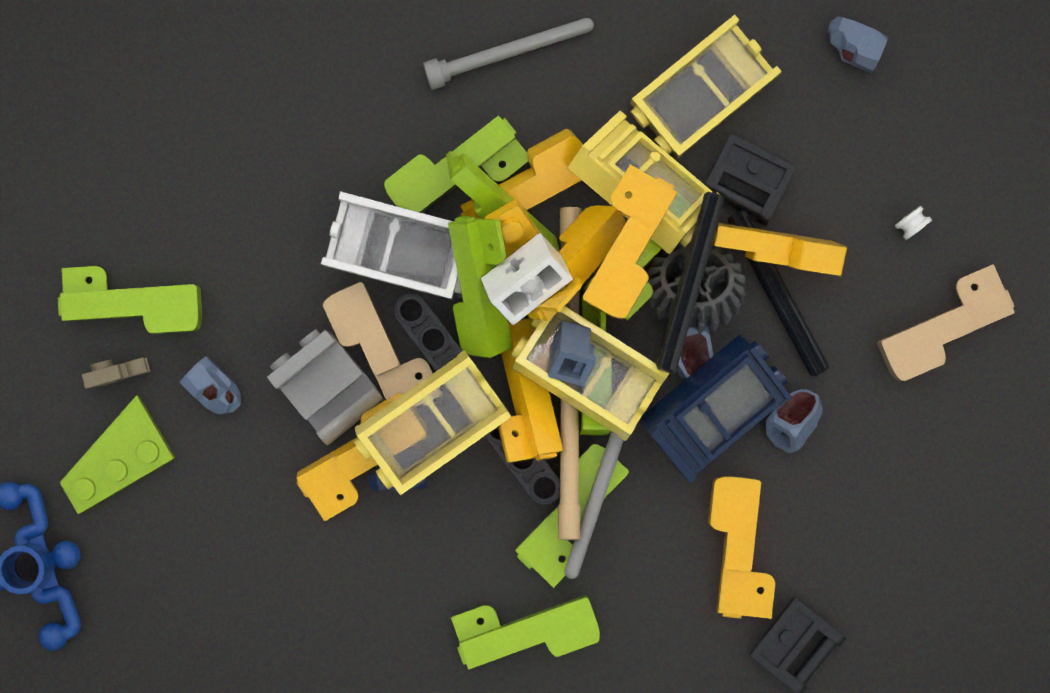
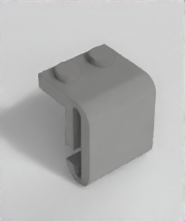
M315 329L299 342L302 346L300 351L292 357L285 353L270 366L274 372L267 376V378L276 389H281L302 417L308 420L315 428L319 438L329 446L361 420L362 414L383 402L385 398L347 350L340 345L338 339L331 331L324 330L320 334Z

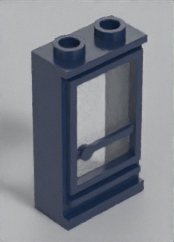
M739 334L641 416L638 421L657 442L656 444L689 483H692L697 478L696 474L783 401L792 399L784 387L788 383L787 379L776 366L770 368L766 364L765 360L769 358V355L756 340L750 344Z

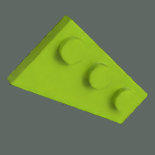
M139 395L135 396L61 480L60 484L77 514L85 512L175 459L174 454Z

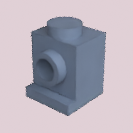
M562 320L550 346L548 377L582 387L585 386L597 358L594 355L595 345L590 344L591 328Z

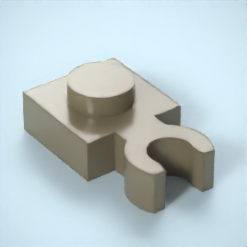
M144 357L113 365L112 360H106L90 365L92 372L81 375L85 389H94L149 373L151 369L148 358Z

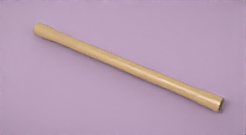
M560 208V236L582 213L581 208ZM580 290L565 305L577 314H579ZM561 381L579 393V385ZM561 399L560 439L563 451L560 452L558 539L580 540L579 410Z

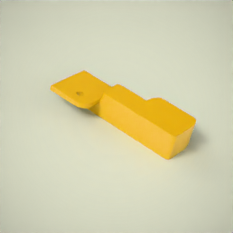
M564 129L529 148L527 158L531 168L499 184V186L513 199L517 198L526 210L582 181L568 169V166L583 146L582 142L571 130ZM473 199L460 206L463 210L461 216H474L475 218L482 219L475 212Z
M629 165L612 194L611 203L615 209L630 218L627 220L583 295L586 303L613 318H627L649 278L645 270L636 263L678 192L674 190L675 186L660 177L655 179L633 165ZM626 192L632 193V197L630 199H627L625 197Z
M590 206L584 209L561 234L559 239L564 246L559 251V254L563 257L573 280L528 314L529 318L550 321L580 290L582 284L604 261L627 221L620 211L613 206Z
M718 223L712 243L713 246L744 250L746 251L745 257L754 261L787 265L799 270L838 276L842 275L847 251L846 246L830 240Z
M531 318L519 320L514 325L508 322L513 348L501 353L516 416H511V418L499 425L507 463L534 458L537 461L556 457L557 453L563 451L549 391L520 372L512 369L516 358L511 355L523 336L529 340L536 330V327L531 325L534 320ZM552 335L533 363L545 372L549 370L550 346L553 342ZM512 431L516 432V437L512 435Z
M397 393L362 414L360 425L403 394ZM413 405L376 432L390 452L395 455L425 438L426 424ZM358 437L297 472V485L305 497H309L324 521L357 502L358 491L351 480L378 465L373 457L366 460L354 443ZM342 494L344 497L339 499L337 495Z
M720 476L712 481L708 524L716 530L725 532L717 612L722 613L723 617L741 619V616L772 619L775 581L767 573L751 571L761 482L757 479ZM759 587H763L764 589L763 593L761 594L757 592V589Z

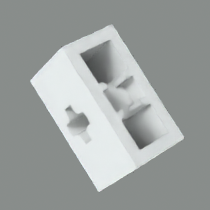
M539 233L505 259L503 263H500L483 276L481 280L490 302L514 325L568 284L573 278L563 257Z

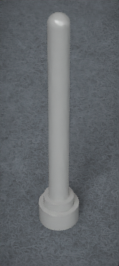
M583 18L450 62H446L445 59L438 61L437 58L423 62V67L431 90L446 86L445 82L451 81V76L592 31L594 23L590 18Z
M612 431L580 522V540H574L564 572L569 579H574L579 575L624 441Z

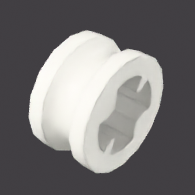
M922 206L917 207L895 224L896 229L904 231L903 238L905 240L912 237L932 221L930 216L925 217L922 214Z

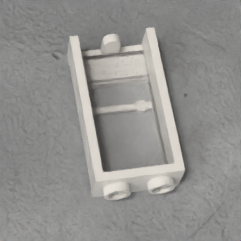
M340 192L338 199L341 203L336 221H333L331 226V240L327 255L322 258L321 264L323 266L453 300L455 293L462 294L448 223L453 221Z

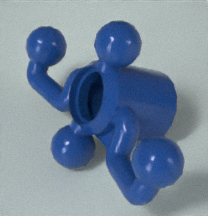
M11 481L0 484V507L7 511L15 510L22 504L23 499L27 498L33 523L21 527L14 537L15 546L4 551L0 556V591L6 589L8 592L15 594L30 593L31 597L41 604L58 601L66 625L62 626L60 623L49 622L43 625L38 635L39 643L43 648L49 651H58L64 647L68 639L75 637L80 632L81 620L71 593L65 587L59 586L54 570L55 566L64 570L76 567L80 561L81 552L74 542L68 540L57 543L53 551L50 552L47 549L43 536L48 527V517L39 488L29 483L18 485ZM25 552L32 555L38 563L39 573L37 579L32 582L22 579L16 569L18 558Z

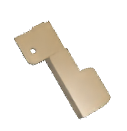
M994 264L964 276L957 281L956 292L962 305L877 342L887 369L895 380L906 381L943 365L946 359L943 344L1015 313L1013 307H1015L1008 290L1004 289ZM972 284L977 285L976 291L971 289Z
M362 282L354 284L331 295L324 301L323 308L340 345L345 347L361 345L386 400L397 393L405 394L433 374L428 362L422 358H416L401 365L365 284ZM421 373L422 379L417 380L415 375ZM438 387L430 394L434 399L441 396L442 392ZM422 400L414 404L416 409L417 406L423 404Z

